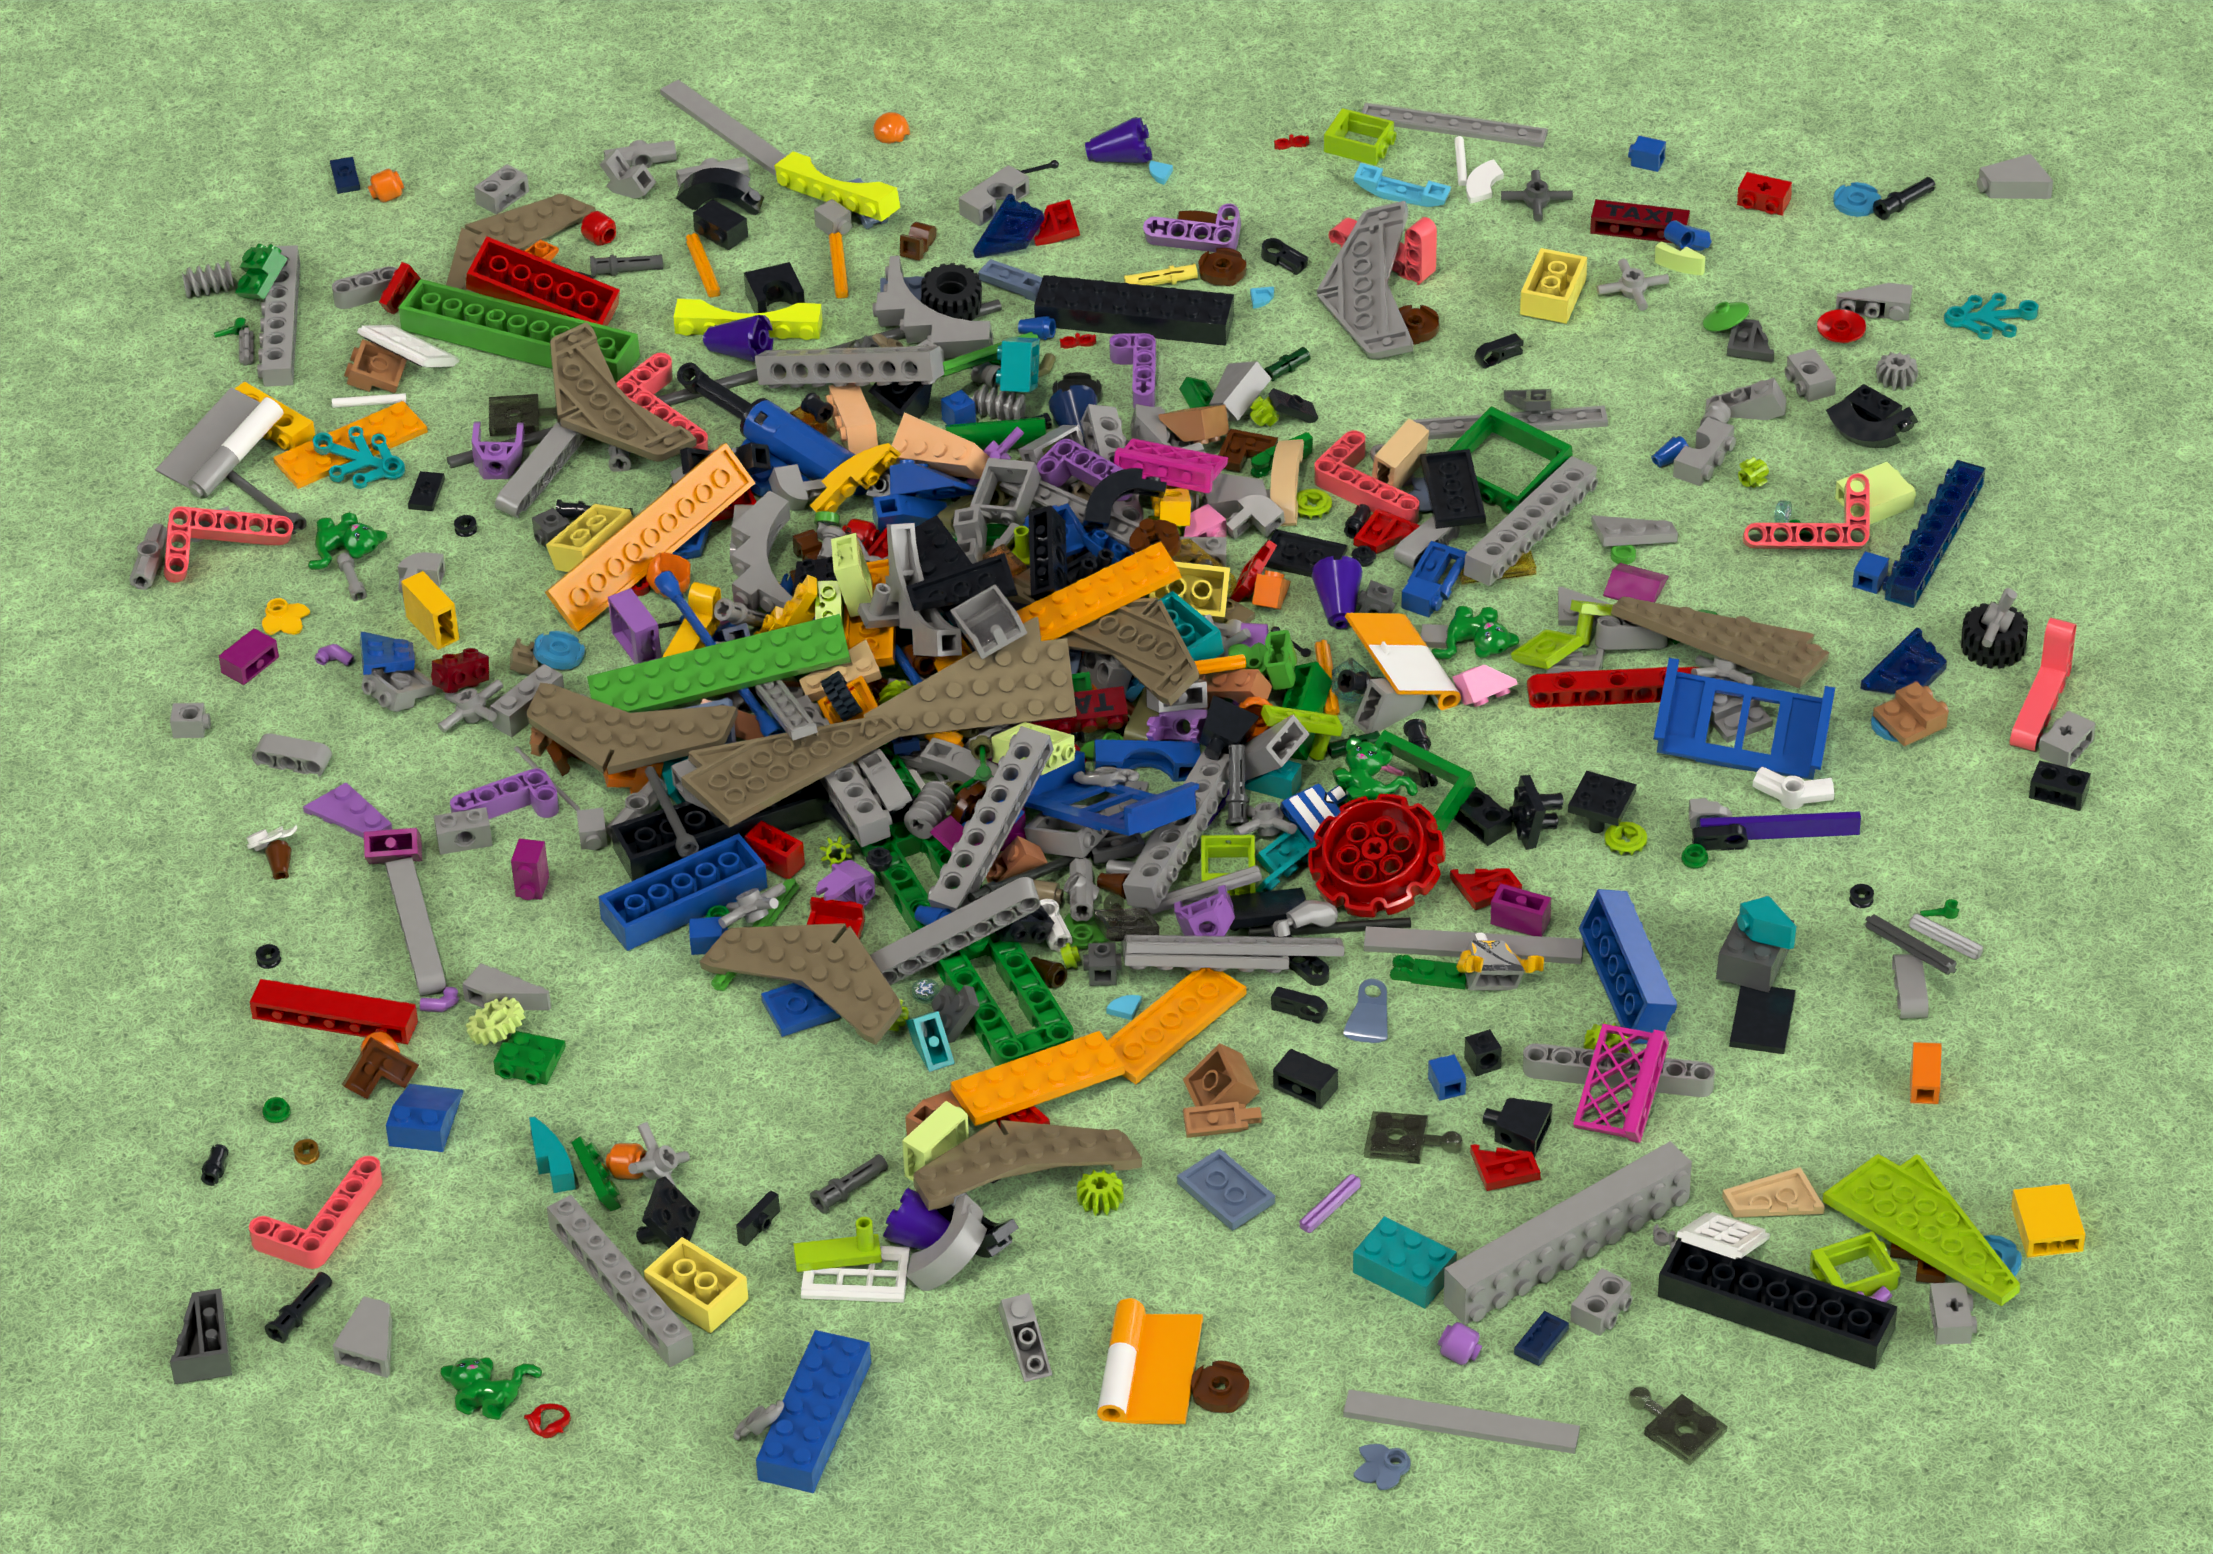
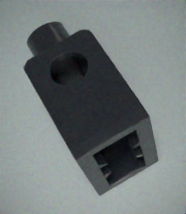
M1213 696L1199 741L1202 745L1206 746L1205 755L1211 760H1217L1221 753L1229 754L1228 746L1244 745L1253 735L1259 716Z
M1508 1098L1502 1111L1486 1108L1482 1123L1495 1127V1142L1516 1151L1532 1152L1535 1158L1552 1122L1553 1104Z

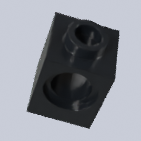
M1490 1029L1465 1037L1464 1059L1476 1077L1501 1069L1502 1047Z

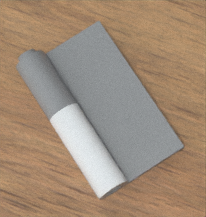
M230 388L155 471L189 488L194 496L198 498L204 496L207 498L280 419L284 412L271 398L265 397L260 403Z

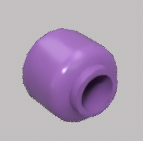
M1456 1322L1452 1326L1448 1324L1437 1344L1441 1346V1355L1459 1365L1466 1364L1469 1359L1475 1361L1482 1348L1478 1344L1480 1339L1479 1333L1460 1322Z

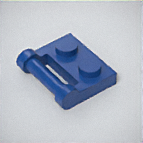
M1431 541L1407 582L1415 576L1438 584L1451 559H1454L1456 561L1441 585L1440 596L1444 600H1448L1452 593L1451 588L1464 568L1465 554L1468 552Z

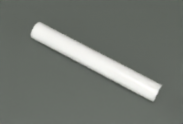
M1458 136L1454 139L1458 185L1466 186L1467 170L1464 139Z
M406 393L332 398V407L395 404L401 401L406 403Z

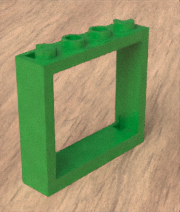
M1492 406L1448 450L1470 449L1472 454L1493 432L1551 461L1518 496L1476 476L1482 500L1488 504L1494 503L1500 506L1508 514L1571 456L1573 457L1572 445Z
M1384 730L1375 742V745L1381 750L1390 751L1394 756L1454 785L1433 815L1438 825L1437 830H1440L1443 835L1460 810V806L1476 787L1472 772ZM1346 798L1344 801L1339 803L1337 807L1339 808L1340 806L1349 802L1348 799Z

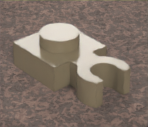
M520 638L516 639L510 654L511 670L520 674L530 675L538 668V660L533 654L534 642L530 641L529 646H525L521 643Z

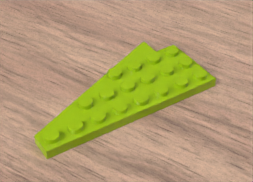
M1876 1154L1823 1193L1822 1202L1996 1304L2003 1306L2020 1293L2019 1281L1920 1155H1914L1899 1166L1882 1155Z

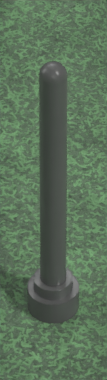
M233 470L226 476L227 479L272 513L289 518L293 523V535L297 533L294 531L295 529L300 528V530H303L306 527V519L296 512H287Z
M648 766L645 769V774L677 837L675 847L679 855L685 858L698 852L699 845L695 837L686 833L655 768Z

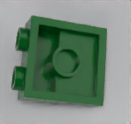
M259 243L256 247L248 249L244 253L239 267L246 274L239 279L238 288L235 293L243 298L265 299L287 261V258L281 254L282 251L272 244L266 247Z
M516 1031L512 1033L508 1043H502L493 1061L495 1075H499L503 1079L514 1078L524 1080L532 1085L538 1083L547 1085L566 1047L565 1040Z

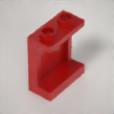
M811 897V912L806 925L846 924L847 928L851 926L860 939L865 923L862 904L853 901H825L824 897Z

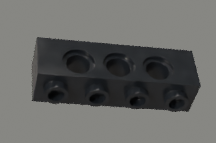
M1051 505L1028 513L1031 597L1035 601L1067 587L1066 521Z

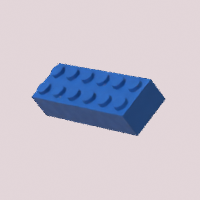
M736 834L598 896L601 920L626 951H629L688 924L689 919L706 916L708 910L713 906L721 905L726 907L728 903L737 902L736 897L748 890L758 888L761 891L768 888L766 865L742 836Z
M1598 889L1580 924L1579 931L1620 1026L1653 1033L1654 1030L1665 1032L1672 1014L1676 1011L1677 1001L1662 972L1659 960L1655 956L1651 942L1648 940L1643 924L1635 911L1634 904L1627 891ZM1638 1039L1633 1043L1647 1044L1648 1040Z
M818 1330L814 1331L783 1399L784 1408L779 1417L772 1423L756 1458L758 1481L814 1493L871 1365L870 1342Z

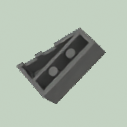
M221 1288L193 1292L184 1316L182 1332L177 1338L175 1353L170 1360L174 1384L232 1376L226 1312Z

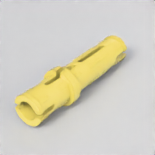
M1195 263L1180 267L1172 265L1168 266V269L1124 275V283L1151 286L1166 283L1174 285L1178 281L1198 279Z

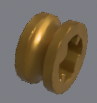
M303 1139L294 1145L295 1160L299 1164L309 1165L316 1162L319 1158V1147L314 1140ZM309 1149V1154H303V1150Z

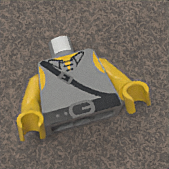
M1477 933L1472 936L1467 949L1461 953L1456 967L1460 973H1465L1469 990H1512L1518 988L1524 973L1544 971V957L1532 955L1528 956V959H1521L1512 952L1505 941L1488 940L1484 933Z

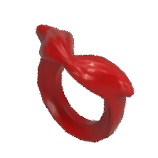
M548 1403L539 1405L531 1414L524 1415V1419L528 1421L533 1433L548 1439L558 1433H563V1428L569 1424L571 1416L564 1406ZM555 1409L564 1414L561 1419L548 1424L544 1430L540 1428L541 1413L544 1410Z

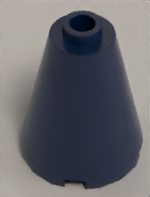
M1085 385L1069 386L1070 390L1062 392V389H1060L1051 396L1048 402L1049 410L1059 427L1062 425H1078L1083 436L1085 448H1087L1080 421L1088 404L1098 405V398L1094 390Z

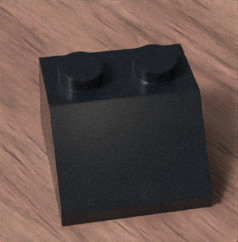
M914 381V383L909 385H899V382H892L889 385L879 386L875 382L868 392L902 418L905 412L920 419L929 408L932 384L923 385L921 381Z

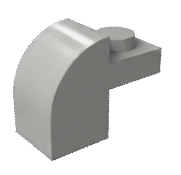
M618 149L610 151L599 164L610 179L606 186L613 193L636 199L645 196L656 183L643 163L630 168Z
M798 464L776 467L768 479L772 492L789 501L790 510H804L808 501L813 503L827 488L821 482L823 479L803 482Z
M1248 495L1238 500L1240 512H1235L1229 517L1226 528L1228 535L1236 539L1254 525L1267 538L1285 522L1284 511L1266 496Z
M422 552L412 554L403 559L398 565L399 593H402L403 596L401 581L421 571H424L440 587L446 571L444 555Z

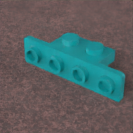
M1297 828L1294 834L1285 832L1261 850L1255 858L1270 875L1260 883L1255 891L1273 890L1281 882L1279 880L1281 876L1290 877L1299 869L1297 864L1301 861L1307 864L1309 849L1317 846L1315 841L1310 844Z

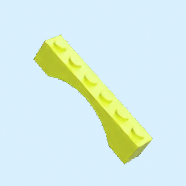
M793 151L774 165L776 178L781 186L825 202L833 199L850 211L881 222L901 208L896 187L882 182L852 183L832 179L820 173L812 164L810 157Z
M677 299L673 317L675 334L685 336L704 335L711 326L755 315H765L769 318L773 329L769 330V337L779 339H819L823 322L822 304L796 303L776 311L747 314L722 310L701 299Z

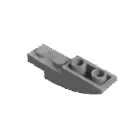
M934 737L929 743L919 740L920 750L913 751L911 755L902 757L906 766L947 775L951 783L955 780L965 783L975 776L976 770L980 766V760L974 758L970 750ZM987 759L986 766L991 769L992 775L995 776L998 766Z
M879 748L853 761V763H857L862 777L868 780L873 794L878 795L881 804L888 812L900 810L905 807L906 803L912 801L900 777Z

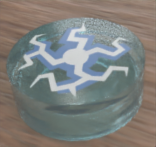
M1780 500L1777 503L1774 515L1775 523H1788L1792 514V503L1790 501Z
M920 979L912 985L913 999L922 1004L932 1003L934 997L939 993V985L932 979Z

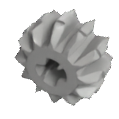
M1890 352L1889 355H1882L1878 365H1876L1878 383H1883L1884 388L1891 385L1893 391L1897 387H1900L1902 390H1905L1906 386L1912 387L1918 377L1916 359L1910 358V354L1902 355L1901 352L1898 354Z

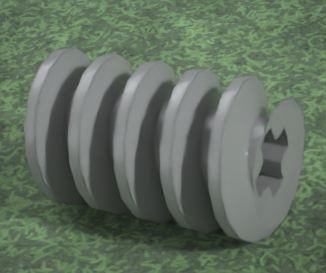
M228 261L225 262L224 269L221 268L219 263H216L214 270L207 264L205 272L202 271L200 266H197L195 273L192 272L190 267L187 268L186 275L182 273L187 298H190L191 291H194L196 296L200 297L201 289L204 290L206 295H209L211 288L214 289L216 294H219L220 286L223 287L225 292L229 291L230 285L234 288Z
M984 385L981 391L976 390L973 394L972 400L975 402L976 414L979 412L981 416L988 415L993 419L997 417L998 420H1013L1024 417L1026 404L1023 394H1020L1016 400L1015 392H1011L1007 398L1006 391H1001L997 395L998 389L996 387H993L990 393H988V385Z
M939 781L926 783L910 806L909 811L905 814L904 823L908 831L921 839L930 838L932 836L930 831L942 821L946 811L954 802V791L948 785Z

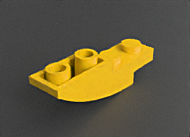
M886 443L856 454L840 464L821 481L827 488L813 501L810 507L816 513L819 511L835 513L845 499L854 494L859 485L866 490L879 480V477L890 468V465L896 463L901 453L891 444Z
M807 575L803 583L797 585L791 601L788 600L784 608L775 606L771 614L765 616L760 631H756L754 635L812 621L815 617L817 578Z

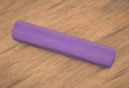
M1354 1174L1348 1175L1299 1221V1227L1307 1233L1313 1232L1361 1187L1360 1178Z

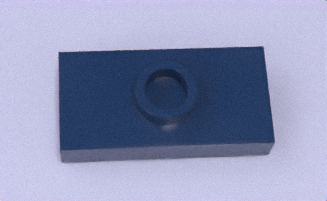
M353 157L330 160L337 194L359 191L360 184Z
M1544 1311L1514 1347V1355L1540 1366L1569 1330V1322Z

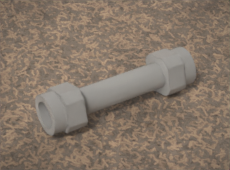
M341 553L337 557V563L340 571H344L348 580L351 598L353 601H357L356 594L359 593L361 599H365L367 593L363 583L359 582L356 576L353 558L349 553Z

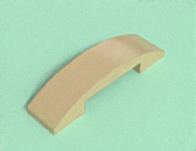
M1303 439L1278 441L1274 453L1270 499L1284 511L1285 522L1281 525L1284 527L1297 526L1298 502L1296 496L1299 463H1302Z

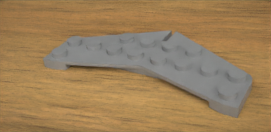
M1406 201L1364 211L1317 289L1318 294L1316 295L1319 301L1371 359H1380L1413 351V340L1387 284L1408 218Z

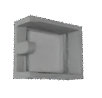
M996 585L991 586L950 610L958 627L978 652L981 659L1027 634L1018 613Z

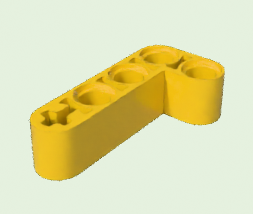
M693 582L689 590L688 605L707 632L713 637L720 624V620L714 615V607L717 601L721 599V590L719 587ZM686 618L680 625L663 657L706 647Z

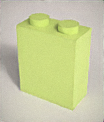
M1888 462L1859 472L1868 478L1870 484V524L1914 508V499L1916 497L1914 487ZM1849 477L1836 481L1835 499L1843 507L1844 488ZM1852 481L1850 483V487L1854 492L1863 491L1864 487L1860 481ZM1860 506L1850 508V512L1854 517L1863 516L1864 512Z

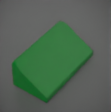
M1186 377L1179 388L1190 408L1210 406L1214 393L1207 381Z

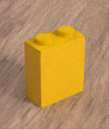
M424 571L402 580L405 612L409 621L437 650L458 641L459 632L455 604Z
M2070 1184L2013 1190L2011 1208L2027 1258L2083 1252L2085 1231Z

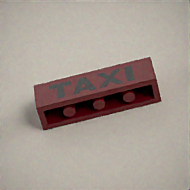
M1595 199L1591 215L1590 234L1672 243L1664 237L1666 226L1675 220L1689 226L1690 210Z
M1124 686L1074 692L1077 717L1031 722V724L1067 734L1082 731L1084 733H1091L1098 729L1106 728L1112 730L1120 729L1128 723Z

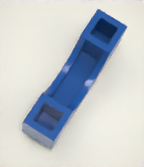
M1095 739L1093 769L1115 767L1132 770L1138 767H1152L1166 773L1173 782L1185 781L1201 755L1200 743L1188 741Z

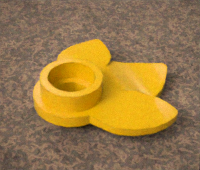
M282 598L272 599L268 602L265 609L266 617L262 620L263 630L268 635H273L280 630L287 634H299L303 628L301 618L308 616L310 610L300 603L288 604Z

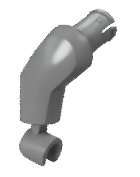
M818 522L816 532L818 538L822 539L823 543L817 559H825L832 556L831 539L847 534L838 526H827Z
M1305 900L1286 913L1288 919L1275 921L1273 930L1276 937H1284L1290 935L1289 925L1295 929L1310 923L1319 927H1329L1337 921L1338 912L1335 906L1329 902Z

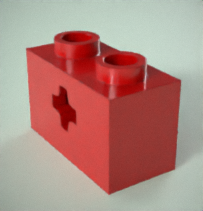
M1746 172L1738 187L1737 205L1743 206L1746 209H1756L1768 214L1782 216L1791 200L1792 182Z
M760 821L745 835V841L765 863L766 869L785 879H790L805 865L803 842Z

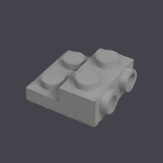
M372 668L370 675H364L361 686L366 695L371 694L372 697L378 699L382 707H387L393 712L412 708L415 698L433 695L437 688L432 685L430 679L415 668L414 670L389 673L383 672V668Z
M1715 693L1709 722L1728 743L1736 740L1743 698ZM1751 699L1744 737L1773 726V720L1760 706V701Z

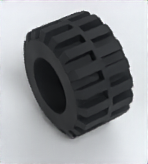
M950 263V265L940 264V267L935 266L931 268V272L927 271L924 274V278H922L921 303L949 317L973 321L975 315H979L982 305V282L979 280V275L974 273L973 269L965 268V265H955V263Z
M1982 603L1980 607L1974 606L1971 608V611H1968L1963 619L1961 648H1963L1964 656L1968 655V660L1971 662L1977 660L1976 665L1982 667L1983 664H1987V668L1993 669V665H1997L1998 669L2004 668V664H2007L2009 667L2013 666L2014 660L2019 662L2021 656L2025 654L2028 634V621L2024 618V614L2017 612V608L2010 607L2009 610L2014 612L2015 615L2007 631L2004 633L1998 631L1992 646L1985 647L1982 645V640L1985 636L1987 625L1981 623V620L1989 604Z

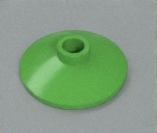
M1721 302L1704 318L1703 326L1706 330L1713 332L1729 329L1742 322L1750 312L1749 306L1744 302Z

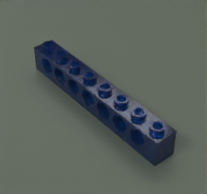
M1957 460L1952 469L1948 468L1944 483L1938 485L1935 499L1931 498L1929 501L1927 513L1921 515L1917 530L1913 529L1910 535L1909 544L1903 546L1900 560H1895L1891 575L1885 577L1882 590L1885 591V600L1911 608L1915 607L1984 485L1985 467Z

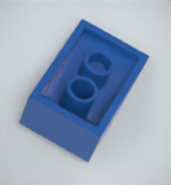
M900 460V464L890 465V495L901 494L930 500H942L974 495L977 489L974 485L939 470L928 468V464H915L914 460Z
M409 1084L393 1104L386 1123L389 1146L443 1152L464 1091L462 1089Z

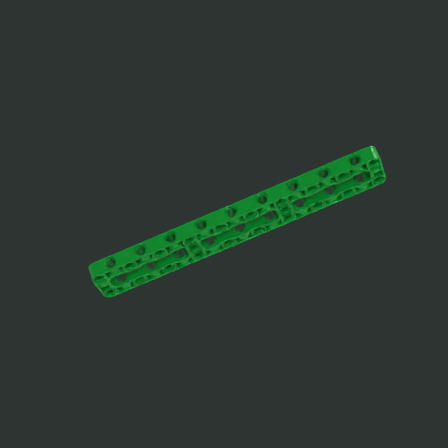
M888 743L878 747L889 760L906 789L917 798L921 790L899 755L893 753ZM904 814L899 817L902 821L889 825L890 837L861 847L856 839L854 840L865 858L870 850L877 847L890 851L892 856L890 867L882 872H874L913 933L925 927L924 924L915 920L916 909L920 905L931 906L928 901L927 892L905 857L920 852L922 854L925 853L930 861L931 869L939 880L941 868L944 864L948 863L951 852L933 835L930 838L921 839L911 834L905 826ZM993 932L988 935L989 941L982 951L970 952L964 947L932 964L944 985L954 987L956 995L964 985L974 987L980 1007L968 1023L995 1066L1074 1040L1073 1026L1019 942H1002L997 934ZM984 955L992 958L999 976L1008 990L1013 991L1018 999L1020 1009L1031 1026L1036 1027L1035 1029L1016 1035L970 960Z

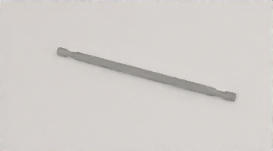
M518 746L514 748L533 769H540ZM552 781L557 793L576 811L580 810L579 806Z

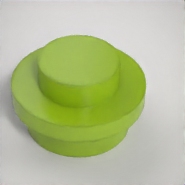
M1070 942L1065 943L1066 946L1060 948L1066 968L1074 967L1076 969L1078 968L1077 962L1082 961L1077 946L1072 947Z

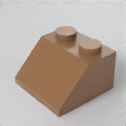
M1226 404L1182 409L1159 414V420L1184 442L1193 441L1194 444H1208L1209 442L1221 441L1220 436L1229 433Z
M1221 1043L1183 1079L1195 1107L1239 1102V1104H1245L1246 1106L1260 1092L1243 1054Z

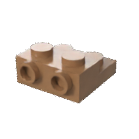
M362 339L360 347H354L350 361L354 363H348L344 374L345 377H348L346 384L370 392L373 385L396 393L407 358L381 345Z
M1918 682L1895 692V699L1873 709V716L1903 746L1946 728L1949 714L1946 703L1943 701L1937 702L1933 698L1931 689L1928 686L1922 687Z

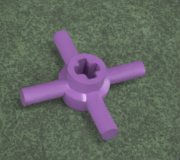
M1016 427L1000 445L993 440L984 452L990 458L1010 460L1012 457L1007 451L1018 441L1024 432L1019 427ZM972 478L966 480L967 483L974 486L980 481V479Z

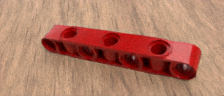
M1667 667L1536 674L1529 677L1526 683L1529 704L1534 708L1658 703L1661 701ZM1678 667L1677 672L1691 674L1693 668L1699 667Z

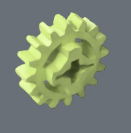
M504 997L501 1001L495 999L485 1003V1008L482 1010L477 1009L475 1016L469 1017L470 1022L466 1024V1031L471 1040L475 1041L476 1045L482 1043L486 1046L490 1041L496 1044L501 1040L507 1039L506 1035L508 1033H515V1028L522 1025L521 1020L525 1019L524 1010L515 998L509 1000L508 997Z

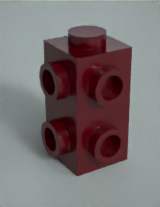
M466 648L461 653L445 654L442 658L433 660L431 672L432 685L442 689L445 693H455L460 688L476 687L479 683L489 681V656L478 652V649Z

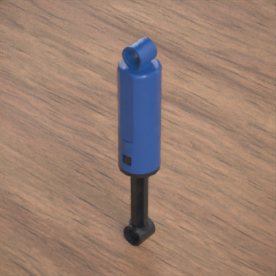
M692 362L683 364L677 371L678 381L690 393L702 395L740 419V432L742 436L753 443L768 445L769 452L788 465L798 464L800 472L812 480L824 479L840 464L856 455L766 398L757 399L751 404L711 379ZM859 485L853 495H864L867 490Z

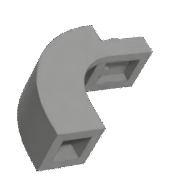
M966 1194L957 1198L951 1223L942 1237L930 1247L911 1255L906 1276L922 1291H930L954 1277L972 1259L984 1239L987 1228L981 1224L984 1211Z

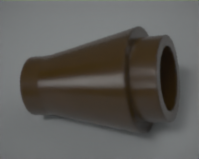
M1036 956L1030 959L1046 986L1049 988L1052 986L1059 988L1065 983L1068 973L1062 963L1040 959Z

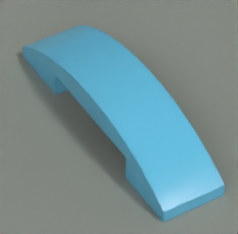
M1360 163L1353 180L1359 186L1380 198L1398 202L1406 201L1408 204L1425 207L1444 205L1451 191V186L1428 181L1426 187L1384 177L1382 176L1383 168Z

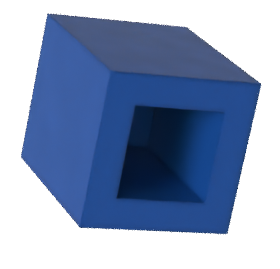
M1638 136L1635 144L1630 145L1628 157L1631 158V166L1658 172L1665 159L1666 141Z
M962 390L941 399L942 420L947 425L976 422L975 402Z
M1865 551L1854 569L1852 587L1877 594L1888 575L1889 558Z
M1413 576L1402 590L1401 608L1429 618L1434 611H1439L1443 602V598L1440 596L1441 585Z
M721 917L689 919L691 955L706 954L719 937L728 930V927L722 928L719 925L718 920Z
M1455 1054L1428 1061V1079L1439 1101L1466 1094V1076Z

